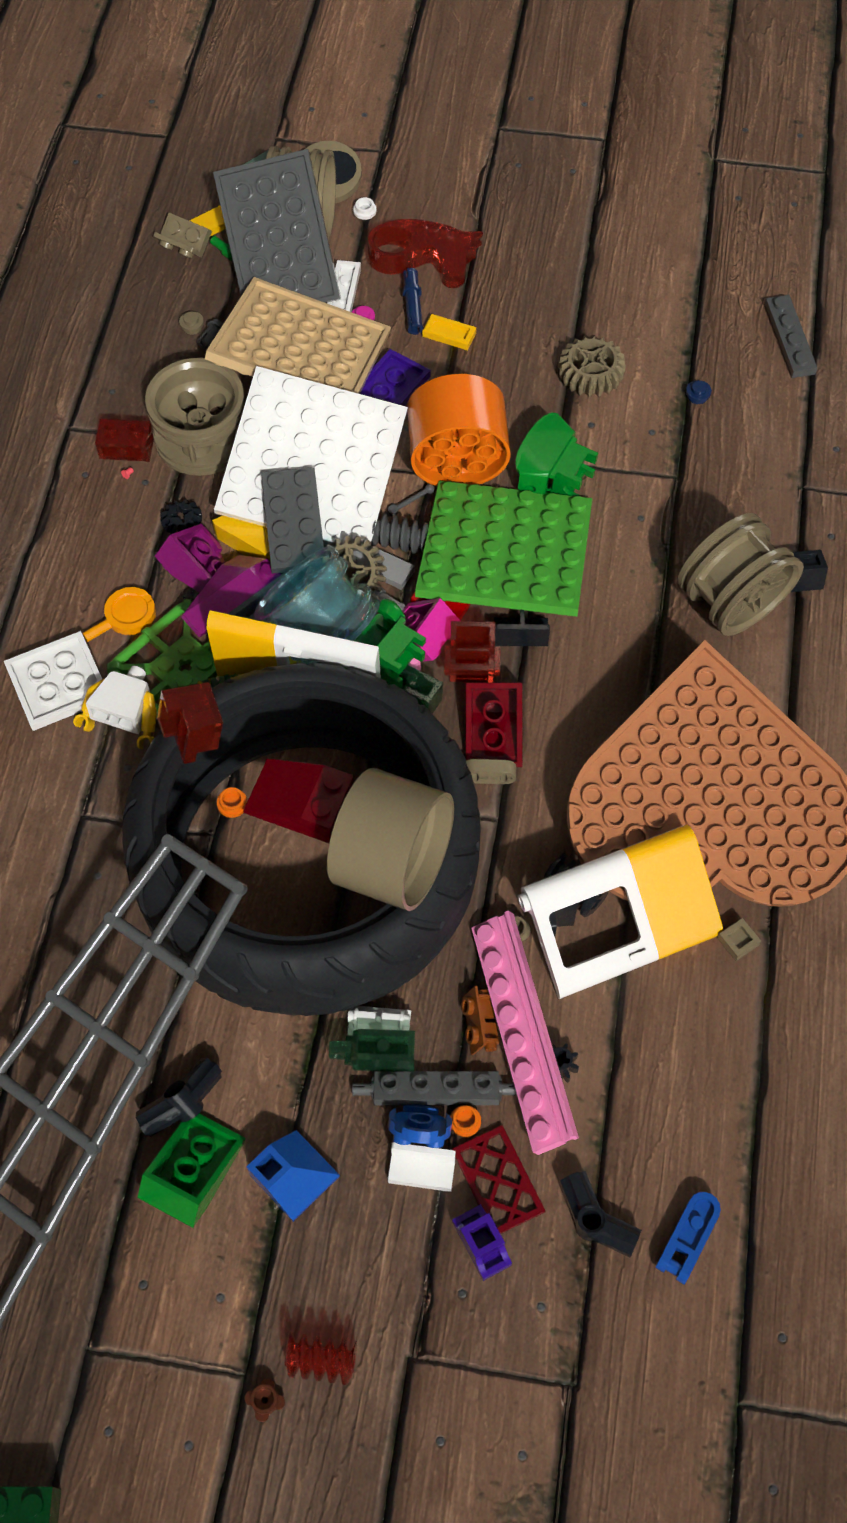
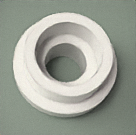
M367 197L358 199L353 207L354 215L362 220L371 219L377 212L373 200Z

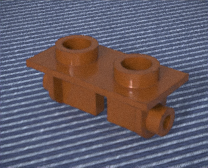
M474 986L462 997L461 1003L462 1013L465 1015L467 1024L466 1041L470 1044L471 1055L476 1054L483 1047H485L486 1052L496 1051L499 1044L496 1023L485 1022V1019H493L495 1017L488 990L478 991V987Z

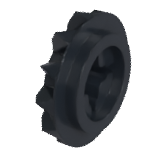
M186 498L183 502L174 500L172 505H165L164 512H161V524L170 534L202 523L201 509L197 507L195 502L190 503ZM178 512H181L183 515H185V522H182V520H180V518L177 515Z

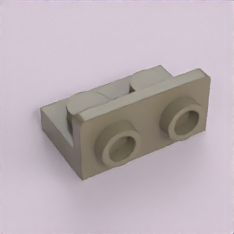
M168 213L161 234L154 232L153 237L159 239V245L172 250L173 247H177L180 249L179 253L192 259L193 255L202 258L212 231L172 213Z

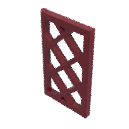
M503 1125L451 1149L456 1151V1160L477 1204H481L486 1214H490L492 1207L510 1213L507 1223L497 1227L500 1234L546 1212ZM500 1135L506 1147L505 1154L487 1149L489 1140ZM469 1149L480 1152L475 1169L466 1166L461 1153ZM484 1154L502 1160L497 1177L479 1171ZM507 1162L515 1165L521 1177L519 1185L501 1179ZM477 1176L495 1182L490 1199L481 1196L475 1184ZM499 1184L517 1190L512 1207L494 1201ZM522 1192L530 1195L536 1209L528 1213L517 1209Z

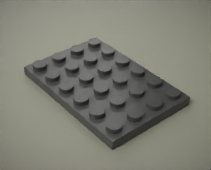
M309 150L296 151L213 172L241 296L252 279L256 277L324 303L341 300Z

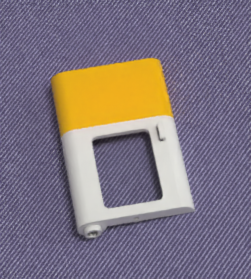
M209 611L207 633L217 676L233 675L235 673L244 674L269 666L289 665V656L345 668H353L381 679L378 646Z
M683 825L521 887V894L518 895L522 910L524 912L529 911L532 915L558 999L715 938L723 931L696 836L689 825ZM623 886L639 936L637 940L572 966L564 967L550 925L549 915L567 906Z

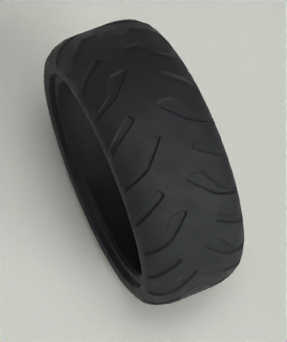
M320 663L269 666L261 670L256 669L238 675L216 685L190 701L157 733L132 778L123 813L122 845L129 883L133 881L159 846L164 835H171L185 843L187 832L195 814L207 796L219 783L242 766L275 752L297 748H329L353 753L380 765L391 774L448 792L452 795L454 801L453 827L443 863L430 891L417 908L407 911L387 903L369 917L353 925L336 931L310 936L264 934L228 921L201 969L200 976L196 980L197 983L207 990L217 993L219 997L242 1007H251L253 1010L293 1016L332 1014L351 1009L395 991L417 976L443 949L462 921L472 897L479 864L480 812L472 775L457 742L448 736L449 731L424 705L418 704V700L394 684L387 685L386 680L353 668L345 669L342 666ZM173 851L169 852L136 897L138 906L151 933H153L185 883L182 879V857ZM193 894L160 945L187 964H190L218 914L204 905Z

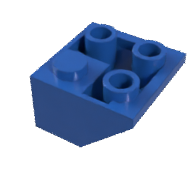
M297 1130L268 1145L246 1166L250 1177L293 1222L340 1177L337 1171Z

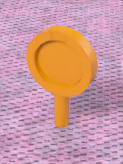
M125 587L115 591L109 596L104 606L106 619L83 632L82 635L89 642L111 628L123 635L141 633L145 627L152 625L156 617V606L151 595L144 589L137 587Z

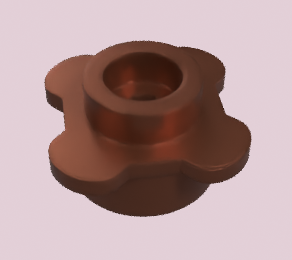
M271 1379L262 1380L261 1385L257 1386L253 1391H248L245 1395L246 1404L252 1406L256 1412L255 1418L259 1422L267 1421L271 1413L275 1410L283 1409L285 1405L284 1397L278 1395L274 1389L275 1383ZM263 1397L268 1398V1402L266 1404L262 1403Z

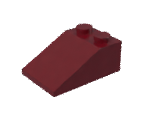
M466 683V761L471 759L509 760L514 762L517 767H523L522 683Z
M267 759L243 813L330 843L336 818L345 797L353 785V775L325 765Z

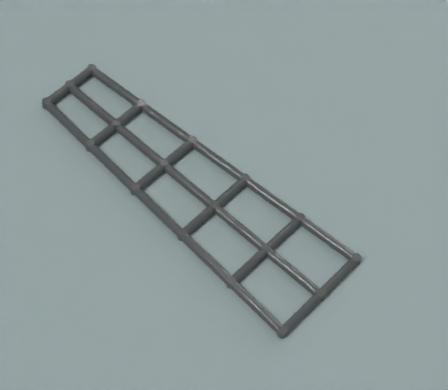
M167 834L162 837L159 846L112 909L104 915L103 921L53 988L46 993L45 999L0 1058V1087L35 1112L0 1166V1190L45 1121L84 1149L81 1158L43 1225H40L0 1194V1211L35 1238L0 1300V1329L44 1248L51 1241L53 1232L94 1159L101 1152L103 1143L143 1072L150 1065L152 1056L188 992L199 978L201 969L242 896L247 893L248 888L246 884L171 835ZM173 851L194 865L195 868L151 936L148 937L121 917L169 852ZM207 874L231 891L190 964H187L160 944ZM114 928L142 947L97 1019H95L63 995ZM152 956H155L183 977L140 1051L109 1029L107 1025ZM56 1006L89 1031L44 1100L41 1101L6 1075L5 1072ZM101 1038L133 1061L134 1064L91 1138L53 1110V1108L98 1039Z

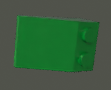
M201 1114L187 1122H181L143 1173L137 1198L193 1228L212 1201L246 1138Z

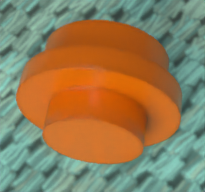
M226 788L217 798L218 811L223 816L229 818L242 815L248 801L247 796L238 788Z
M461 1105L451 1113L452 1130L457 1135L470 1137L480 1129L481 1116L476 1108L470 1105Z

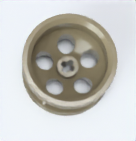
M205 358L184 359L166 366L153 377L145 394L146 409L153 428L155 446L160 458L172 469L188 475H211L226 470L245 406L241 380L232 369L218 366L211 361L205 360ZM197 406L196 409L191 410L189 413L183 411V409ZM214 407L224 408L219 414L212 415L210 413Z

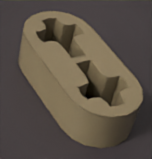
M471 759L466 761L474 783L510 784L516 781L517 766L512 761Z

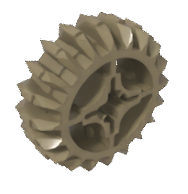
M584 336L582 341L575 338L573 344L567 343V347L565 350H562L558 368L560 379H563L564 386H570L571 392L578 390L579 395L588 393L589 397L592 394H597L600 397L602 392L609 394L612 389H617V386L624 378L626 364L624 354L621 353L619 346L614 347L613 341L606 342L604 337L599 340L595 336L592 339H587Z
M345 536L344 544H342L340 539L336 538L335 548L327 544L326 549L329 553L328 555L325 554L326 568L322 569V572L315 573L317 579H323L317 584V587L319 589L326 588L322 595L325 598L332 595L331 603L333 604L338 603L340 600L342 608L347 607L349 600L353 609L357 608V600L363 606H366L367 600L365 597L368 596L374 600L375 595L372 591L374 589L379 592L383 590L381 586L377 585L378 581L386 582L387 580L386 577L379 575V573L387 571L386 566H378V564L385 560L382 555L376 556L379 548L375 546L370 549L371 542L369 540L364 541L361 545L362 540L359 536L355 537L353 544L350 536ZM353 551L365 554L371 566L357 565ZM345 553L342 565L332 570L336 559ZM350 566L355 570H359L356 571L355 575L353 574L354 577L352 578L343 574L346 573V570H349ZM371 574L365 587L357 591L360 579ZM331 578L344 579L349 593L339 592Z

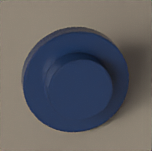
M701 380L690 382L686 389L688 399L694 404L705 403L710 398L712 392L710 385Z

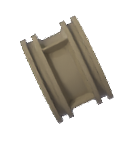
M754 513L737 516L716 529L693 551L681 568L678 576V585L687 593L692 601L699 602L705 600L710 605L709 619L715 626H718L719 631L725 636L741 633L766 617L787 597L803 573V563L800 559L794 557V553L786 547L775 549L769 542L771 538L770 528L762 523L761 518Z

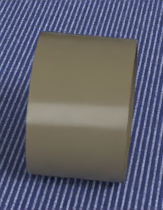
M369 768L364 771L350 788L334 824L327 857V872L330 881L340 887L407 911L417 908L430 891L448 848L454 820V801L452 795L376 768Z

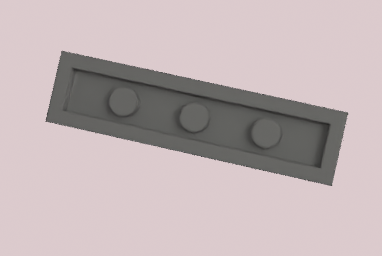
M790 295L766 298L764 305L791 378L816 375L817 365Z

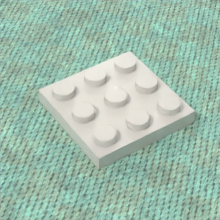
M81 631L4 661L33 731L82 712L81 707L87 689L102 680Z

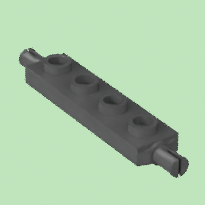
M499 1071L375 1072L371 1083L353 1082L352 1087L353 1096H371L374 1106L409 1104L499 1105L502 1095H517L514 1083H502Z

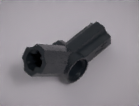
M201 1058L183 1079L171 1084L164 1091L162 1097L138 1110L135 1118L143 1133L151 1137L178 1120L187 1122L196 1117L203 1109L204 1104L202 1100L222 1078L220 1067L208 1058Z
M586 1171L576 1172L561 1179L559 1183L575 1221L577 1234L584 1240L595 1241L631 1258L642 1230L606 1214L600 1208ZM586 1216H593L598 1220L599 1227L594 1230L587 1229L583 1225L582 1219Z

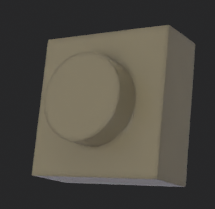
M743 918L718 935L719 941L736 961L761 944L759 937Z

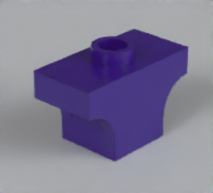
M481 1204L452 1219V1223L483 1281L512 1266L505 1248V1242L489 1213L486 1214Z

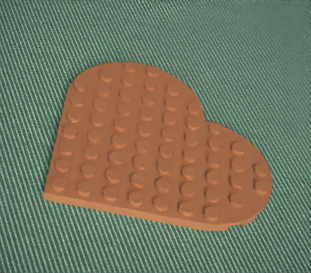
M704 640L598 748L580 769L572 784L567 804V826L574 851L581 864H584L683 825H689L696 836L711 888L719 881L736 895L767 906H794L814 900L834 888L847 874V775L822 748ZM623 886L609 890L612 894L628 901Z

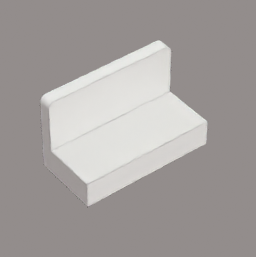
M392 1142L388 1183L451 1192L456 1151L410 1144L400 1145Z

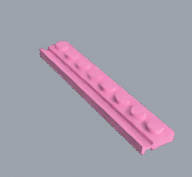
M506 911L504 915L500 917L495 916L471 929L532 1151L540 1155L566 1144L571 1139L576 1140L579 1137L513 913Z

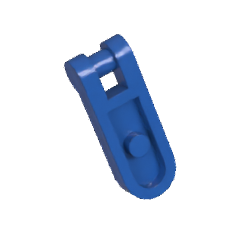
M699 1192L692 1196L655 1267L663 1273L666 1270L677 1276L676 1280L684 1285L719 1218L721 1211L720 1203L715 1196L707 1192ZM675 1250L687 1257L683 1265L672 1259Z

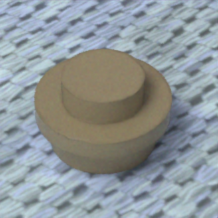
M190 311L180 317L179 324L185 333L194 335L202 330L204 320L200 313Z

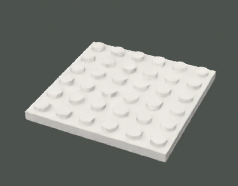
M256 366L214 513L267 527L261 472L315 467L323 543L336 546L335 539L338 538L344 544L345 536L351 537L352 544L356 536L361 537V545L366 540L371 542L373 525L375 520L377 522L408 407Z

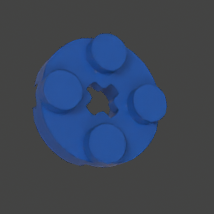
M409 1104L403 1106L402 1112L396 1113V1108L390 1111L388 1130L394 1135L393 1141L397 1144L409 1145L413 1142L426 1144L431 1148H441L444 1146L445 1140L451 1135L452 1118L447 1113L446 1118L438 1115L439 1109L435 1107Z

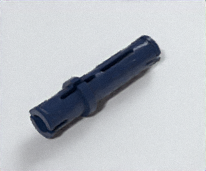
M407 268V271H403L404 287L402 290L403 296L406 299L408 332L418 335L419 332L422 333L423 331L420 304L422 290L418 284V271L415 268Z

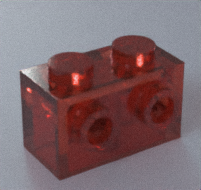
M100 419L95 440L99 459L150 462L154 442L150 421Z

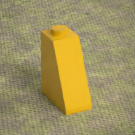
M223 515L212 520L215 536L218 540L245 556L266 558L270 561L267 527Z

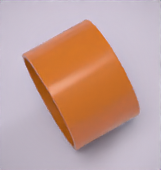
M451 374L434 378L413 392L407 404L411 465L418 477L435 486H438L439 481L480 485L492 480L506 468L510 460V445L504 396L498 386L480 376Z

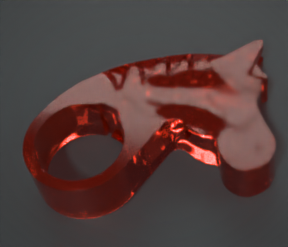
M418 219L389 221L376 226L369 233L368 262L375 270L391 275L401 274L404 270L407 271V268H416L426 263H431L438 272L442 273V283L446 287L458 288L465 282L467 264L473 258L475 259L476 249L482 245V241L479 239L483 236V232H463L445 224ZM383 245H397L405 248V250L398 253H389L380 250L379 247Z

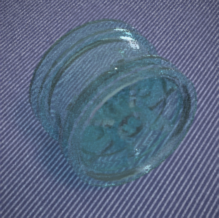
M328 546L309 555L288 571L260 601L254 612V619L354 641L375 617L379 610L380 599L371 592V588L367 584L359 583L352 585L345 577L348 567L347 561L339 556L335 547ZM289 656L292 660L296 661V664H299V663H305L306 665H308V664H310V663H320V664H324V663L318 662V661L308 660V659H304V658H301V659H300V658H296V657H291V656Z

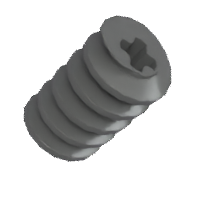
M384 513L381 520L377 519V522L376 520L374 522L371 543L372 545H377L380 541L381 546L384 548L391 543V548L397 550L401 544L403 552H407L411 547L413 554H417L421 549L423 555L428 533V523L425 522L422 528L419 529L418 520H414L410 527L408 526L407 518H404L401 524H398L397 516H394L392 521L388 522L387 514Z

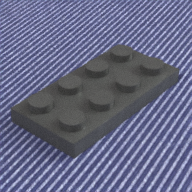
M315 467L261 472L272 574L325 569L326 562Z

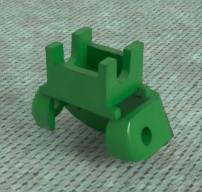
M549 413L539 419L530 429L518 449L515 468L519 474L518 489L521 492L528 490L537 494L554 493L580 496L574 493L575 489L580 490L583 476L593 478L596 469L584 464V461L595 464L598 459V452L577 444L576 432L558 413ZM552 478L553 484L549 489L547 488L548 479Z
M385 598L375 608V611L379 612V614L373 615L364 621L347 640L378 646L381 679L386 680L390 685L394 684L401 688L403 686V679L399 675L413 658L420 662H423L425 659V651L414 643L423 647L426 643V638L405 626V615L394 601Z

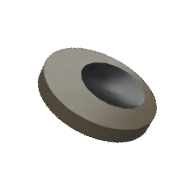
M320 141L305 148L309 150L310 156L313 149H320L322 154H324L325 150L333 151L336 166L335 204L345 201L357 191L362 178L361 162L357 154L349 146L337 141Z

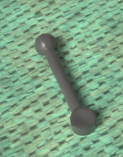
M427 484L424 490L400 504L390 505L388 513L395 516L398 514L399 509L427 493L432 494L435 490L434 485Z

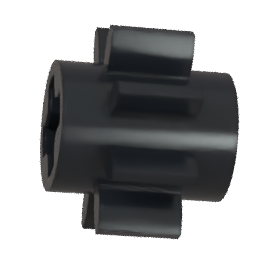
M567 1043L563 1047L557 1048L552 1044L556 1061L558 1062L559 1059L564 1060L562 1067L558 1068L561 1078H564L568 1083L570 1081L569 1073H578L579 1066L572 1063L577 1059L578 1053H571L567 1049Z

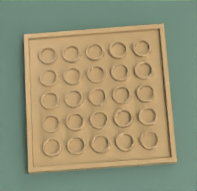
M254 277L206 350L205 360L252 377L254 376L256 366L360 394L390 334L391 327Z

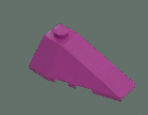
M202 524L169 535L155 555L163 568L173 577L199 593L218 568L227 562L220 554L222 547Z
M239 555L223 563L181 618L198 637L207 634V618L210 610L239 616L271 598L284 580V577L280 573L272 574L271 563L266 558Z

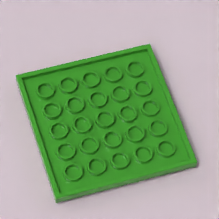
M439 481L417 579L415 597L426 599L441 598L443 601L577 617L592 498L554 493L537 494L528 490L521 492L520 490Z

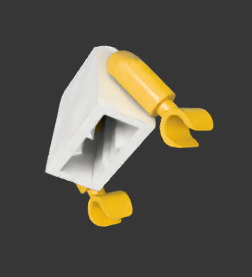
M132 666L127 675L113 671L105 679L91 685L87 689L81 707L83 713L74 718V725L80 728L85 720L86 723L83 730L87 732L93 730L95 721L135 734H139L141 730L143 735L137 739L138 748L143 749L145 739H149L151 744L154 739L151 734L155 731L157 711L154 695L150 693L148 683L143 681L146 672L138 666Z

